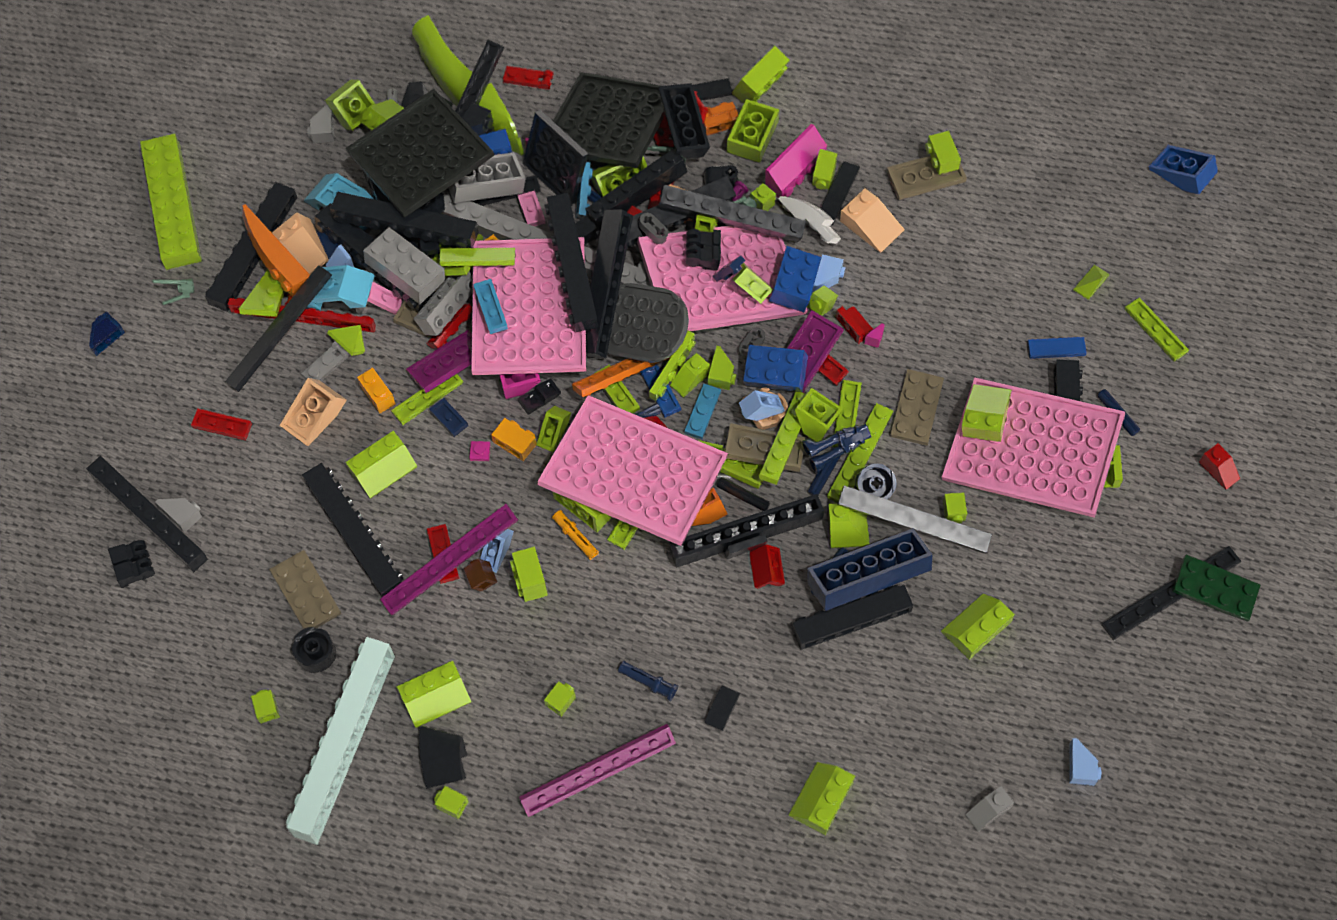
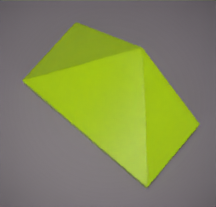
M1094 265L1073 290L1089 300L1110 274Z
M361 325L328 330L327 334L351 356L365 352Z

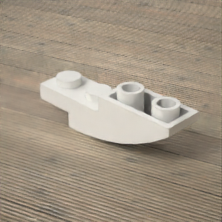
M783 196L778 198L782 202V207L794 215L793 218L805 220V224H809L813 230L821 234L820 238L824 242L837 244L841 239L830 227L834 220L817 206L796 198Z

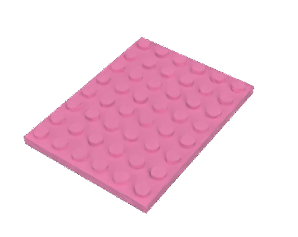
M730 225L716 227L715 230H721V261L718 270L703 269V266L692 267L686 264L687 231L668 233L667 240L662 244L653 242L648 236L638 237L637 243L650 285L665 288L676 293L686 304L689 316L687 331L805 315L808 311L806 308L803 313L770 302L771 293L760 304L734 282L733 278L739 272L727 280L722 278L718 282L712 277L725 265L742 255L745 259L744 263L773 289L781 258L786 249L781 238Z
M579 237V242L585 264V241L584 237ZM552 239L475 241L474 248H515V265L473 266V284L489 279L492 280L508 329L493 334L489 333L473 286L472 375L586 372V330L576 332L575 326L570 325L569 315L572 313L571 309L567 310L565 299L568 298V295L563 293L562 282L565 281L564 277L560 278L558 267L561 264L556 262L554 251H557V246H553Z
M974 377L942 480L1095 518L1125 417V411ZM973 384L1012 390L1001 442L963 437L962 422Z
M588 395L541 474L538 485L681 546L725 463L728 453Z

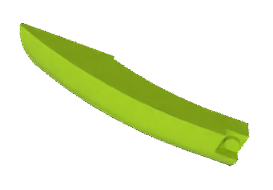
M427 15L415 23L412 35L418 43L421 57L434 79L449 99L458 106L473 72L452 53L440 36L430 16ZM489 83L479 106L491 110L495 131L506 129L511 150L522 156L524 155V150L514 122L492 83Z

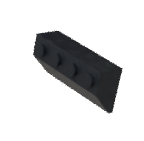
M692 83L659 86L658 91L676 153L686 159L704 157L710 149V144Z

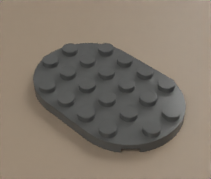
M635 283L621 284L607 353L617 357L648 363L660 362L670 357L683 343L688 329V310L682 298L665 288Z

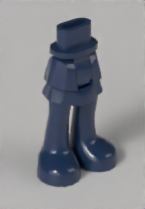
M866 424L859 427L855 425L854 427L843 428L842 431H836L835 434L821 441L814 442L811 439H805L802 441V445L807 455L811 457L809 458L810 465L817 474L831 460L843 454L847 455L850 451L853 452L861 444H864L865 440L871 438V434ZM838 444V447L834 448L833 450L828 451L822 455L814 456L819 452L825 450L826 448Z

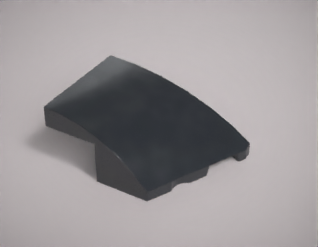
M427 726L419 727L420 758L426 789L466 779L461 758L468 756L463 736L427 728Z

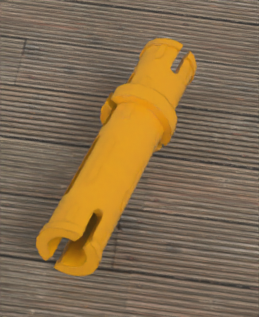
M562 510L557 511L552 516V519L563 529L562 532L574 541L589 560L598 555L599 551L578 530L574 521L571 522Z

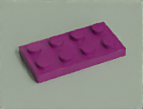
M812 310L787 348L804 350L808 355L803 393L844 331L842 327Z
M469 330L463 332L439 349L406 368L411 378L425 393L472 364V333Z

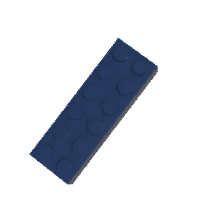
M914 528L807 568V581L824 610L827 611L931 571L933 554Z

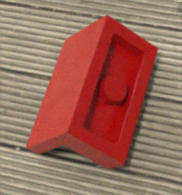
M843 306L837 309L836 319L857 344L863 342L866 335L874 330L854 306L847 310Z
M766 544L750 552L755 588L759 589L768 584L775 586L785 584L780 548Z

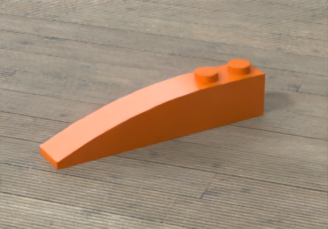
M246 204L243 205V220L256 252L270 271L272 278L278 280L283 290L293 297L310 274Z

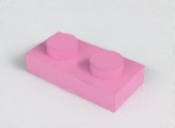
M535 191L517 195L526 223L534 227L545 224V218Z
M373 282L367 301L392 314H396L401 307L402 298H398L394 292Z

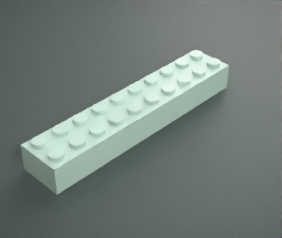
M366 637L365 642H362L359 646V656L357 661L352 663L350 678L344 682L342 697L336 701L334 716H331L328 720L326 735H323L320 739L318 754H315L312 758L310 773L305 775L302 792L296 796L294 811L288 815L286 821V828L295 838L318 845L395 657L388 643Z

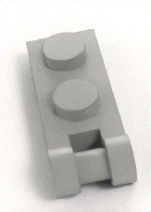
M334 341L332 346L304 370L301 375L306 380L312 378L323 381L350 354ZM337 351L340 352L338 357L335 355Z

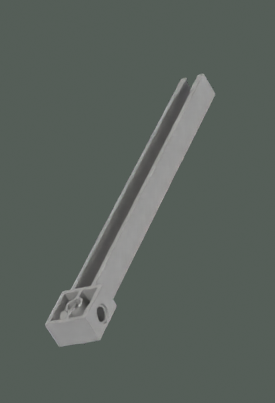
M442 192L445 202L443 214L477 221L479 234L484 236V238L494 234L498 240L551 238V235H554L471 201L454 203L450 193ZM585 247V268L588 279L592 280L597 251ZM640 261L638 267L624 262L620 285L635 283L651 286L644 262Z

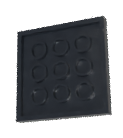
M541 110L536 111L533 117L523 165L534 175H537V178L555 195L568 193L572 206L576 202L588 153Z

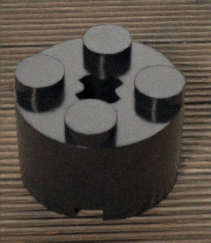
M308 627L301 630L295 636L292 653L300 667L310 673L322 672L328 669L335 661L336 647L325 630Z

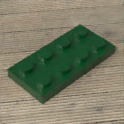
M1186 554L1183 557L1172 592L1248 622L1261 584Z

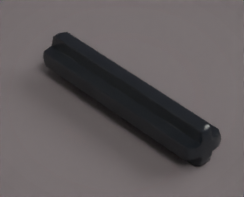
M723 477L717 483L718 488L762 511L768 510L770 506L769 501Z

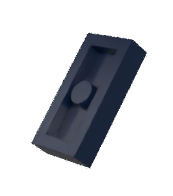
M740 255L721 268L712 277L716 282L722 278L727 280L742 269L740 265L745 262V259Z
M445 398L429 409L430 413L453 437L468 427L467 421Z

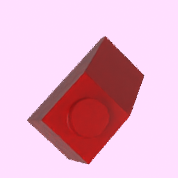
M1219 443L1203 454L1199 463L1225 490L1240 480L1232 456Z

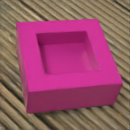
M471 441L470 461H489L490 441Z

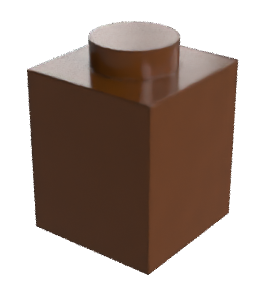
M474 559L470 562V565L464 568L471 589L483 591L497 583L489 561Z

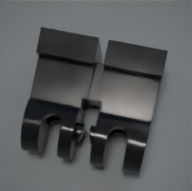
M697 229L688 230L686 232V264L692 267L703 266V269L718 270L721 261V230H713V232H702Z
M136 540L127 545L121 544L108 548L117 582L121 588L155 575L154 568L151 567L152 561L148 558L150 556L149 552L145 550L147 545L144 540Z

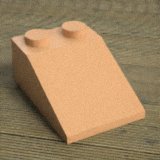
M866 188L841 210L840 222L880 253L904 231V228L880 199Z
M296 212L272 232L310 275L318 265L323 266L329 261L310 218Z
M308 378L279 426L309 446L337 417L346 399L320 380Z

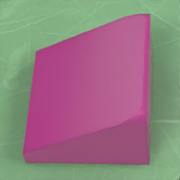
M881 323L868 333L864 344L878 348L884 333V324Z

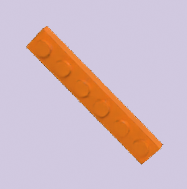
M626 359L573 383L572 387L580 396H588L595 391L607 388L615 382L622 381L628 376L638 374L648 367H653L659 362L648 363Z

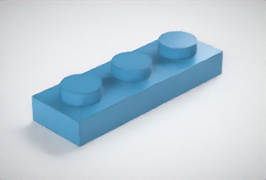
M586 162L577 195L575 218L579 219L588 214L586 208L590 206L587 203V197L591 193V186H588L589 179L592 178L590 162Z
M489 279L473 284L489 333L493 334L508 329L492 280Z
M703 384L684 434L703 439L721 394V389Z

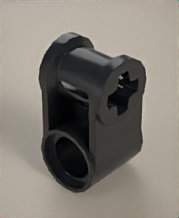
M733 165L707 167L704 170L705 185L728 176L729 180H732V187H734V183L739 181L738 169Z

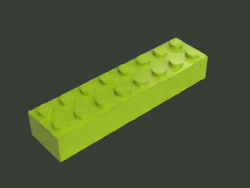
M176 134L140 141L160 256L166 270L202 262L181 147Z

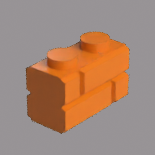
M723 102L712 108L707 107L709 112L704 123L707 136L734 127L739 115L733 102Z

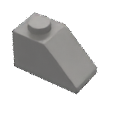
M327 104L310 119V127H307L308 137L312 138L313 143L334 142V114Z
M186 498L157 499L155 501L158 508L184 533L202 518L199 512L201 510L194 501L190 503Z
M1000 786L982 799L965 816L979 832L1010 810L1014 802L1003 787Z

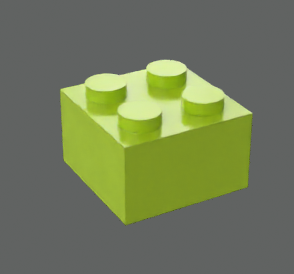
M352 79L324 100L343 128L347 130H353L360 125L363 113L369 106L375 104L361 82Z
M535 546L513 552V560L510 561L519 597L523 596L524 601L527 602L548 596Z

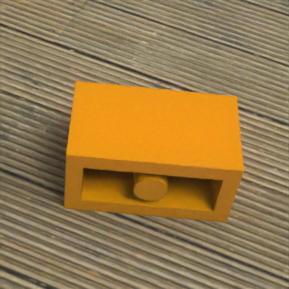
M374 368L357 377L361 389L379 414L396 404L393 394Z
M506 418L502 420L491 434L493 443L522 461L527 458L537 444L533 432L530 430L525 431L520 428L517 422L509 421Z

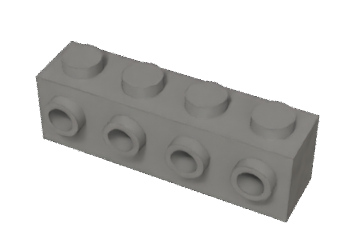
M468 272L467 275L449 276L414 317V320L425 335H439L455 313L462 308L464 302L473 294V276L471 273Z

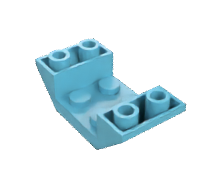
M334 173L325 175L304 199V202L319 210L322 206L325 208L330 203L332 204L337 192L373 198L365 189ZM359 226L364 231L368 228L364 226Z
M349 265L322 267L331 273L332 276L306 309L314 308L320 311L323 302L343 301L349 308L365 307L375 275Z

